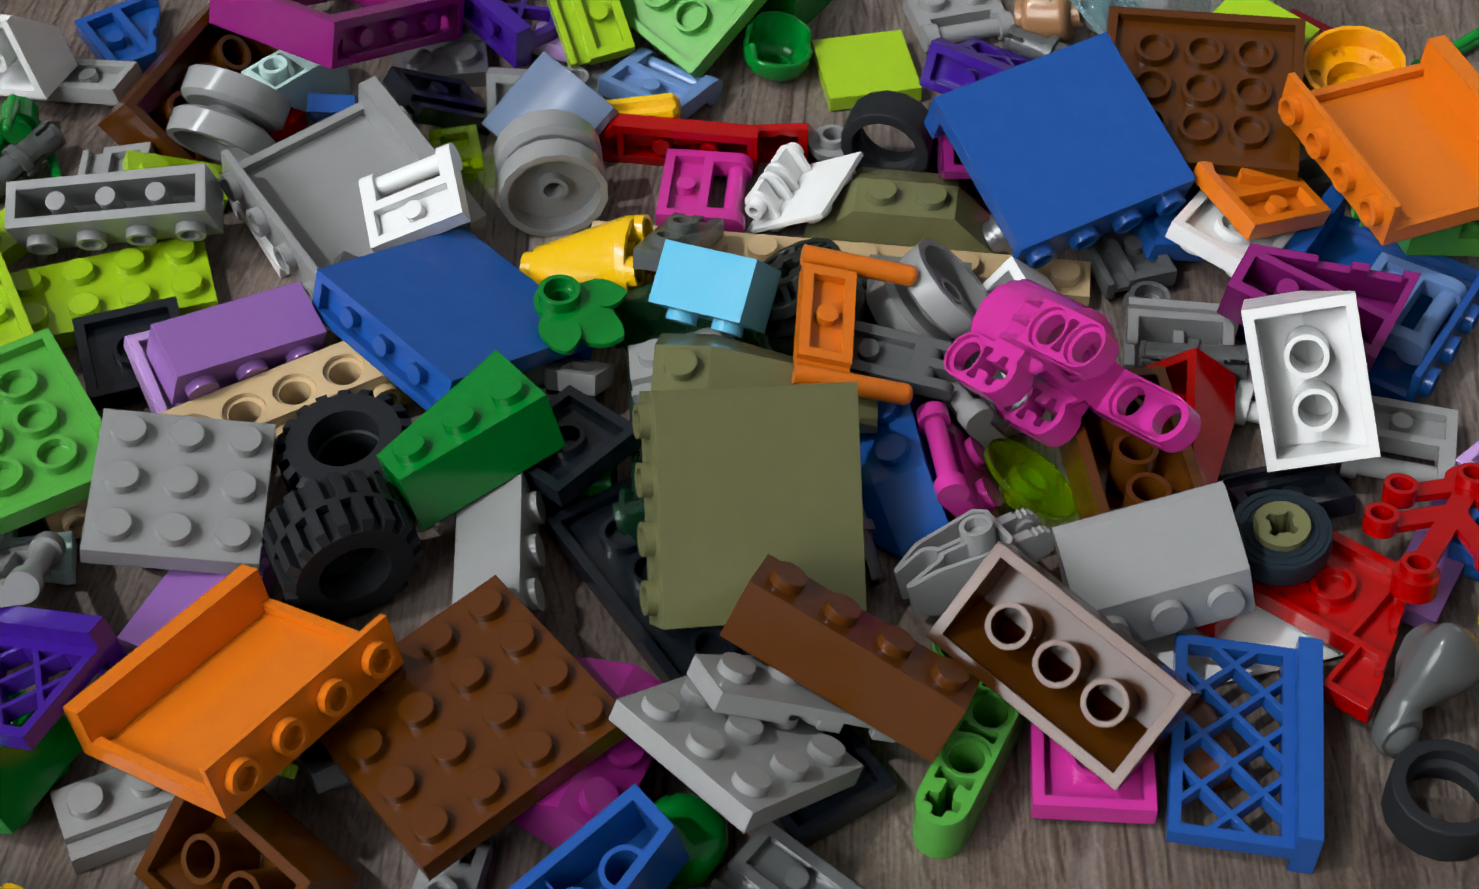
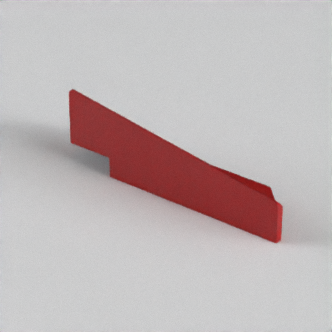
M618 113L599 134L603 161L664 166L667 148L734 152L748 155L754 163L753 175H757L760 162L771 163L779 147L791 142L797 143L803 148L804 157L808 161L810 153L809 141L813 128L809 123L747 125Z

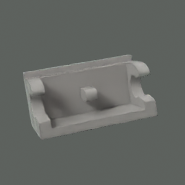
M1129 297L1123 328L1122 367L1138 368V361H1142V358L1161 359L1158 356H1139L1141 340L1188 343L1190 338L1201 339L1202 344L1234 345V321L1216 313L1220 305L1219 303Z

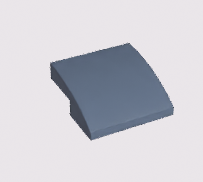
M543 51L481 124L498 138L499 133L510 122L532 111L558 109L575 113L590 122L599 136L618 114V111L581 79Z

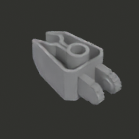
M1022 507L1020 510L1016 509L1014 513L1009 512L998 518H995L988 509H971L913 544L894 569L900 596L902 599H910L912 610L917 615L941 616L998 541L1016 546L1037 563L1041 558L1045 559L1046 556H1050V553L1055 550L1053 532L1045 525L1041 527L1038 516L1032 510L1030 511L1029 508L1024 509Z

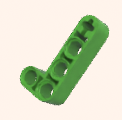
M931 642V651L942 657L952 658L934 642ZM982 681L979 682L967 711L929 767L916 793L912 839L917 849L927 857L935 859L951 858L959 854L964 848L1028 721L1026 717ZM964 770V771H969V772H971V773L966 774V773H961V772H958V771ZM945 805L952 809V811H946L944 813Z

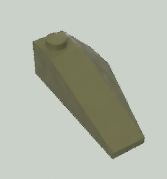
M662 333L654 347L651 391L792 385L793 356L717 334ZM858 397L859 432L877 433L878 401Z

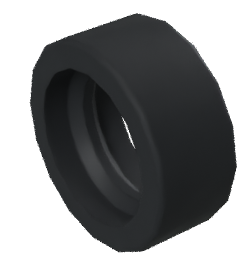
M885 90L871 92L857 100L841 132V150L844 155L856 152L863 153L864 156L855 168L856 172L862 167L924 172L930 163L937 144V138L932 139L924 125V120L929 110L921 102L907 94ZM873 124L893 126L904 132L913 141L915 149L905 152L886 150L875 144L866 135L863 127Z
M1426 739L1406 747L1394 760L1384 787L1381 807L1386 825L1399 842L1418 855L1438 861H1464L1479 855V817L1470 822L1453 823L1434 818L1418 807L1408 791L1409 784L1420 778H1441L1454 782L1468 791L1479 805V751L1470 745L1450 739Z

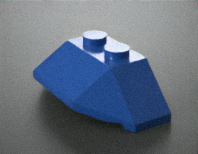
M913 394L911 402L907 405L878 401L877 433H860L862 501L867 518L873 519L876 527V533L872 536L876 548L889 552L892 557L898 560L905 556L914 543L952 521L950 512L939 504L936 498L934 481L937 475L927 437L920 432L915 416L916 410L921 406L920 398L917 394Z

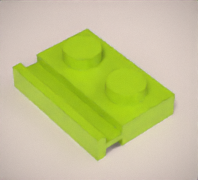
M546 0L569 68L586 64L591 66L635 52L636 46L620 0Z

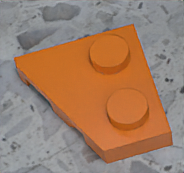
M1207 161L1198 162L1193 171L1196 177L1195 183L1247 241L1324 226L1331 212V209L1300 177H1297V181L1242 167L1237 177L1216 173L1213 163Z

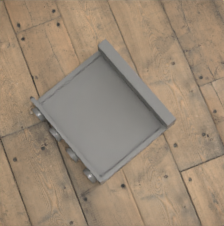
M376 76L358 84V103L240 162L236 161L228 149L221 151L223 173L219 175V182L224 193L230 201L235 202L238 200L246 210V218L254 233L259 238L266 236L273 246L274 256L281 269L286 274L294 273L303 285L311 302L313 301L317 269L332 265L334 259L343 251L357 257L374 253L370 248L359 179L373 173L379 177L436 154L435 149ZM438 174V175H436V176H433V177H431V178H428V179H426V180H423V181H421V182H418V183H416V184H413V185H411V186H408V187H406V188H403V189H401V190H398V191H396V192H393V193H391V194H388V195H386V197H388V196H390V195H393V194H395V193H398V192H400V191H403V190H405V189H408V188H410V187H413V186H415V185H418V184H420V183H423V182H425V181H428V180H430V179H433V178H435V177H438V176H440V174ZM464 187L471 222L448 231L465 227L485 243L487 214Z

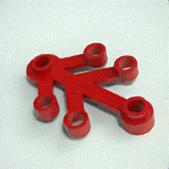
M1470 462L1454 466L1445 472L1444 479L1417 482L1413 477L1401 473L1388 475L1384 479L1381 499L1384 503L1375 502L1366 506L1362 530L1373 538L1389 539L1396 533L1429 529L1416 551L1405 553L1401 559L1395 562L1389 584L1391 593L1397 599L1409 604H1427L1432 602L1437 596L1441 579V571L1437 565L1455 535L1474 558V567L1479 572V526L1469 515L1472 507L1479 511V464ZM1447 499L1445 505L1405 511L1397 510L1409 509L1417 502Z

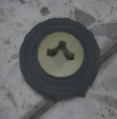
M1270 489L1251 495L1240 503L1234 512L1249 562L1252 579L1273 586H1293L1309 581L1324 569L1333 549V526L1325 509L1309 496L1292 490ZM1281 532L1277 536L1272 535V533Z

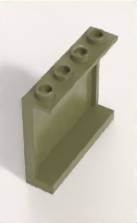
M858 382L639 391L640 403H636L633 406L632 427L635 438L642 440V462L637 463L635 466V489L637 496L644 498L645 521L638 524L637 543L641 557H647L648 580H644L640 584V605L643 615L649 616V623L663 630L725 625L749 581L768 554L780 561L797 565L805 572L807 577L834 593L849 596L857 602L861 609L867 612Z

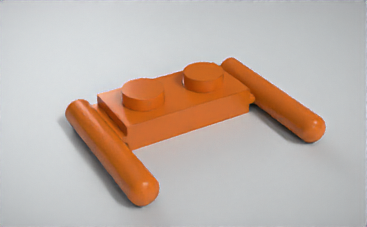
M804 244L800 256L801 271L798 280L792 385L858 382V397L898 405L909 404L913 398V388L911 385L850 373V367L853 358L857 277L912 286L918 279L916 267L909 264Z

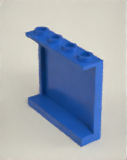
M1107 32L933 98L924 120V125L932 139L946 134L1013 250L1012 256L1033 269L1046 265L1055 258L1057 253L1072 248L1073 252L1082 251L1093 245L1101 235L1115 230L1116 234L1126 233L1139 225L1145 217L1158 213L1160 217H1164L1177 211L1185 204L1186 199L1184 197L1196 180V177Z
M1330 185L1321 197L1324 203L1331 209L1324 226L1296 231L1283 249L1319 255L1318 260L1342 265L1351 266L1353 261L1370 264V268L1381 252L1456 278L1467 288V293L1456 310L1450 312L1432 339V346L1419 365L1414 366L1403 362L1398 357L1396 351L1382 346L1368 372L1371 395L1414 403H1417L1421 396L1429 399L1436 389L1442 374V369H1439L1441 364L1451 366L1463 341V338L1460 337L1461 333L1471 335L1479 321V270L1446 256L1406 255L1396 242L1382 246L1368 227H1360V221L1344 215L1347 200L1333 185ZM1421 294L1400 325L1413 330L1432 303V297ZM1239 324L1236 339L1246 343L1244 326Z
M465 227L317 269L312 304L322 323L426 411L496 349L521 372L558 359L572 358L591 361L594 349L580 342L570 355H562L551 350L542 341L538 333L541 317L535 312L533 298L539 285Z

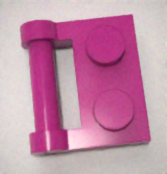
M667 148L655 214L656 226H659L676 212L684 213L686 216H704L705 223L713 217L724 219V231L744 233L746 218L742 211L746 183L752 179L753 160L743 153ZM714 176H725L727 179L723 208L709 207Z
M930 401L922 404L916 410L915 416L920 432L927 437L937 475L934 481V490L939 504L955 517H959L971 509H988L995 518L1000 517L998 507L1001 506L1002 501L998 490L988 476L986 466L990 464V458L987 450L972 436L968 437L951 423L948 408L944 403Z

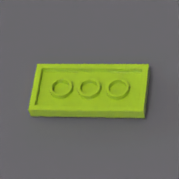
M174 238L149 246L125 248L119 251L76 258L70 261L10 273L34 333L49 328L61 349L77 346L72 323L74 318L174 296L177 298L181 316L219 305L204 239L191 242Z

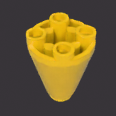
M648 214L623 216L536 246L533 251L524 252L521 257L520 271L538 285L545 278L557 274L571 276L579 283L591 279H604L614 282L628 291L626 299L618 307L612 309L616 314L630 317L657 316L660 311V306L648 302L656 271L633 268L634 247L653 231L652 221Z

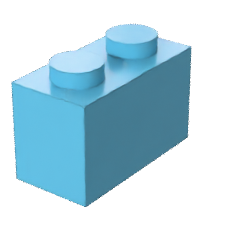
M666 239L648 302L668 309L665 318L684 325L696 327L698 319L701 318L712 321L711 330L742 338L744 329L765 333L782 271L758 259Z

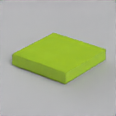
M902 30L812 40V57L829 111L852 109L858 99L871 92L885 90L904 93L921 101L922 86L919 85L920 81Z

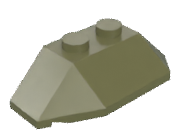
M862 167L853 174L851 181L842 188L832 204L833 208L829 215L813 224L806 222L803 237L909 247L915 246L922 239H930L949 250L995 254L986 242L982 231L983 224L989 221L991 214L988 207L964 179H943L937 173Z

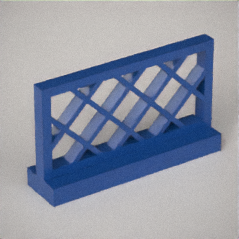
M1177 633L1174 642L1173 671L1202 693L1198 700L1203 698L1221 718L1202 729L1186 714L1170 734L1165 842L1286 858L1287 871L1312 874L1324 844L1323 639L1299 636L1294 649ZM1188 655L1210 657L1222 670L1204 680L1187 664ZM1253 664L1280 667V679L1264 688L1246 669ZM1230 679L1237 682L1251 696L1250 699L1236 708H1233L1215 691L1216 688ZM1279 694H1280V702L1275 699V697L1278 696ZM1261 706L1279 722V728L1266 737H1263L1244 719V717ZM1229 727H1232L1251 745V747L1234 758L1213 739ZM1185 732L1190 736L1186 741H1184ZM1278 743H1279V751L1274 747V746L1277 745ZM1199 747L1220 766L1202 780L1183 762L1185 756ZM1259 756H1262L1279 773V778L1265 788L1242 768ZM1229 776L1250 796V798L1232 810L1211 790ZM1183 783L1188 787L1184 792H1182ZM1277 794H1279V803L1273 798ZM1199 798L1219 819L1209 826L1181 823V809ZM1258 807H1261L1279 824L1278 836L1255 833L1241 819Z

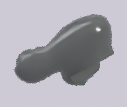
M1455 622L1441 623L1439 625L1423 623L1413 628L1404 637L1396 654L1395 677L1391 679L1392 687L1377 709L1371 726V739L1379 753L1384 756L1396 757L1406 747L1418 743L1423 727V710L1426 708L1436 707L1449 701L1469 688L1475 700L1479 703V639L1465 627Z

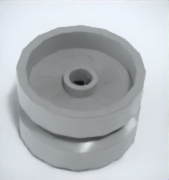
M195 64L189 66L181 87L182 96L190 104L174 107L166 132L176 143L206 158L222 163L221 151L228 149L236 161L240 162L276 144V141L268 133L284 129L291 109V102L272 87L249 76L212 65Z
M558 109L538 110L514 119L499 133L493 148L501 211L511 225L531 235L542 237L565 236L588 227L593 220H596L602 214L608 201V183L605 166L603 165L600 138L590 122L572 112Z
M922 239L899 261L900 263L916 267L918 279L914 285L903 286L876 280L866 290L867 304L879 326L954 342L961 335L971 332L972 320L981 302L989 295L976 275L962 260L943 245L930 239Z

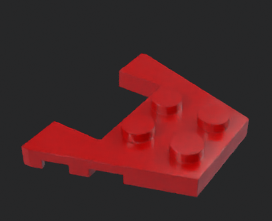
M1333 530L1332 553L1320 573L1309 581L1293 586H1273L1252 579L1255 605L1317 639H1323L1324 643L1346 654L1323 681V700L1367 724L1372 718L1409 603L1397 599L1390 591L1389 584L1395 561ZM1236 617L1195 627V629L1209 637L1217 638Z

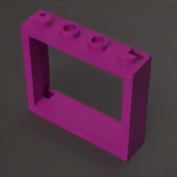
M210 0V24L330 69L462 38L465 0H348L365 7L330 15L308 6L332 0Z

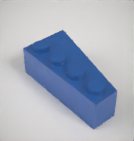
M633 784L508 889H667L690 857L675 826L636 784Z

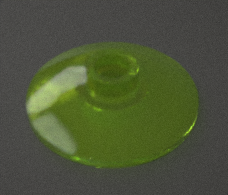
M997 438L988 444L984 451L986 464L1002 488L1000 491L1001 496L1009 506L1015 510H1020L1022 507L1024 509L1029 508L1030 511L1032 510L1041 517L1058 522L1068 521L1076 514L1077 509L1068 481L1043 456L1011 439Z

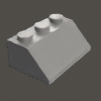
M1223 481L1052 527L1063 584L1138 643L1256 611L1249 562Z

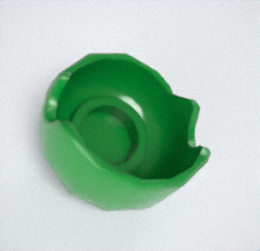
M781 11L759 13L749 21L745 32L743 56L747 67L751 68L752 73L765 80L777 83L796 80L809 67L813 53L811 49V29L791 14Z
M675 793L672 796L665 795L655 801L654 804L675 826L690 857L667 889L704 886L710 873L718 865L722 866L724 864L726 850L729 848L728 822L705 800L694 794Z

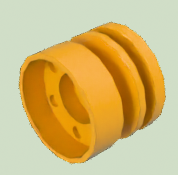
M1340 26L1322 32L1309 42L1304 51L1303 83L1309 90H1314L1406 67V56L1398 43L1381 31L1365 26Z

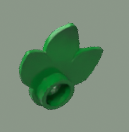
M563 274L545 278L540 283L533 298L535 312L541 317L538 333L542 341L551 350L562 355H570L580 342L593 348H607L619 344L624 340V328L622 322L612 309L618 307L626 299L628 291L620 285L604 279H591L579 283L575 278Z

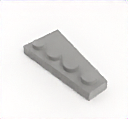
M726 652L722 655L695 654L686 673L710 708L716 713L787 724L790 716L796 715L805 722L816 726L817 730L840 733L843 724L870 728L868 733L871 739L895 742V740L753 655H741L734 652Z

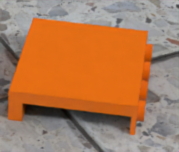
M1446 35L1427 40L1421 61L1418 64L1314 90H1309L1295 72L1288 73L1283 94L1278 104V113L1281 120L1291 128L1305 146L1308 155L1316 160L1331 179L1334 188L1342 193L1358 214L1362 224L1371 230L1382 246L1479 220V73Z
M241 564L62 708L85 754L222 818L228 819L402 666L404 661L386 615L380 613L360 631L269 598L258 569Z

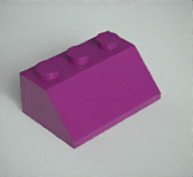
M573 656L615 701L618 698L663 684V682L635 664ZM627 736L512 822L556 849L633 784L639 786L653 757Z

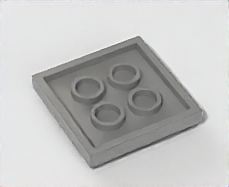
M104 408L80 544V562L228 575L241 564H245L259 571L276 424Z
M688 675L616 699L609 716V720L742 833L749 832L854 786L864 767L863 764L846 752L844 745L839 740L817 730L814 725L805 722L796 715H791L787 724L713 712Z

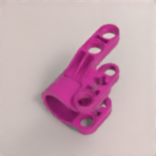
M1029 279L1012 280L997 286L981 302L972 320L971 332L955 339L945 353L944 368L965 388L993 402L997 414L1013 428L1048 447H1059L1069 442L1077 433L1081 424V418L1087 409L1109 423L1169 453L1179 452L1189 447L1200 432V415L1179 395L1124 369L1115 361L1119 352V343L1114 335V329L1105 315ZM981 351L977 361L970 368L964 370L967 359L975 352ZM997 370L1007 375L1003 380H995L993 378ZM1029 392L1022 406L1015 411H1011L1012 406L1021 401ZM1145 395L1144 402L1138 411L1126 416L1128 405L1136 397ZM1045 410L1055 416L1052 422L1041 419ZM1182 413L1181 420L1176 428L1167 434H1161L1164 423L1172 415Z

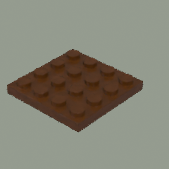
M1109 6L1107 33L1192 173L1198 162L1207 161L1212 162L1216 173L1237 177L1242 167L1297 181L1300 140L1291 128L1281 120L1278 113V104L1283 94L1288 73L1295 72L1303 82L1306 19Z
M494 575L400 640L397 645L404 664L316 741L426 878L431 881L628 735L609 720L616 701L508 587Z

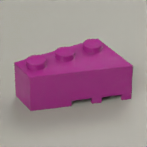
M1251 243L1228 282L1216 313L1243 326L1241 309L1244 299L1295 291H1355L1369 372L1422 273L1404 270L1402 275L1370 270V264L1353 261L1351 266L1320 261L1318 260L1319 255Z

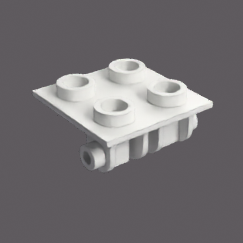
M791 142L780 146L771 163L766 166L764 173L760 175L752 190L745 197V212L754 219L746 232L752 234L767 230L777 232L789 225L803 222L813 224L824 219L832 211V204L842 188L851 181L852 173L864 156L863 153L856 152L809 164L804 157V150L799 144Z

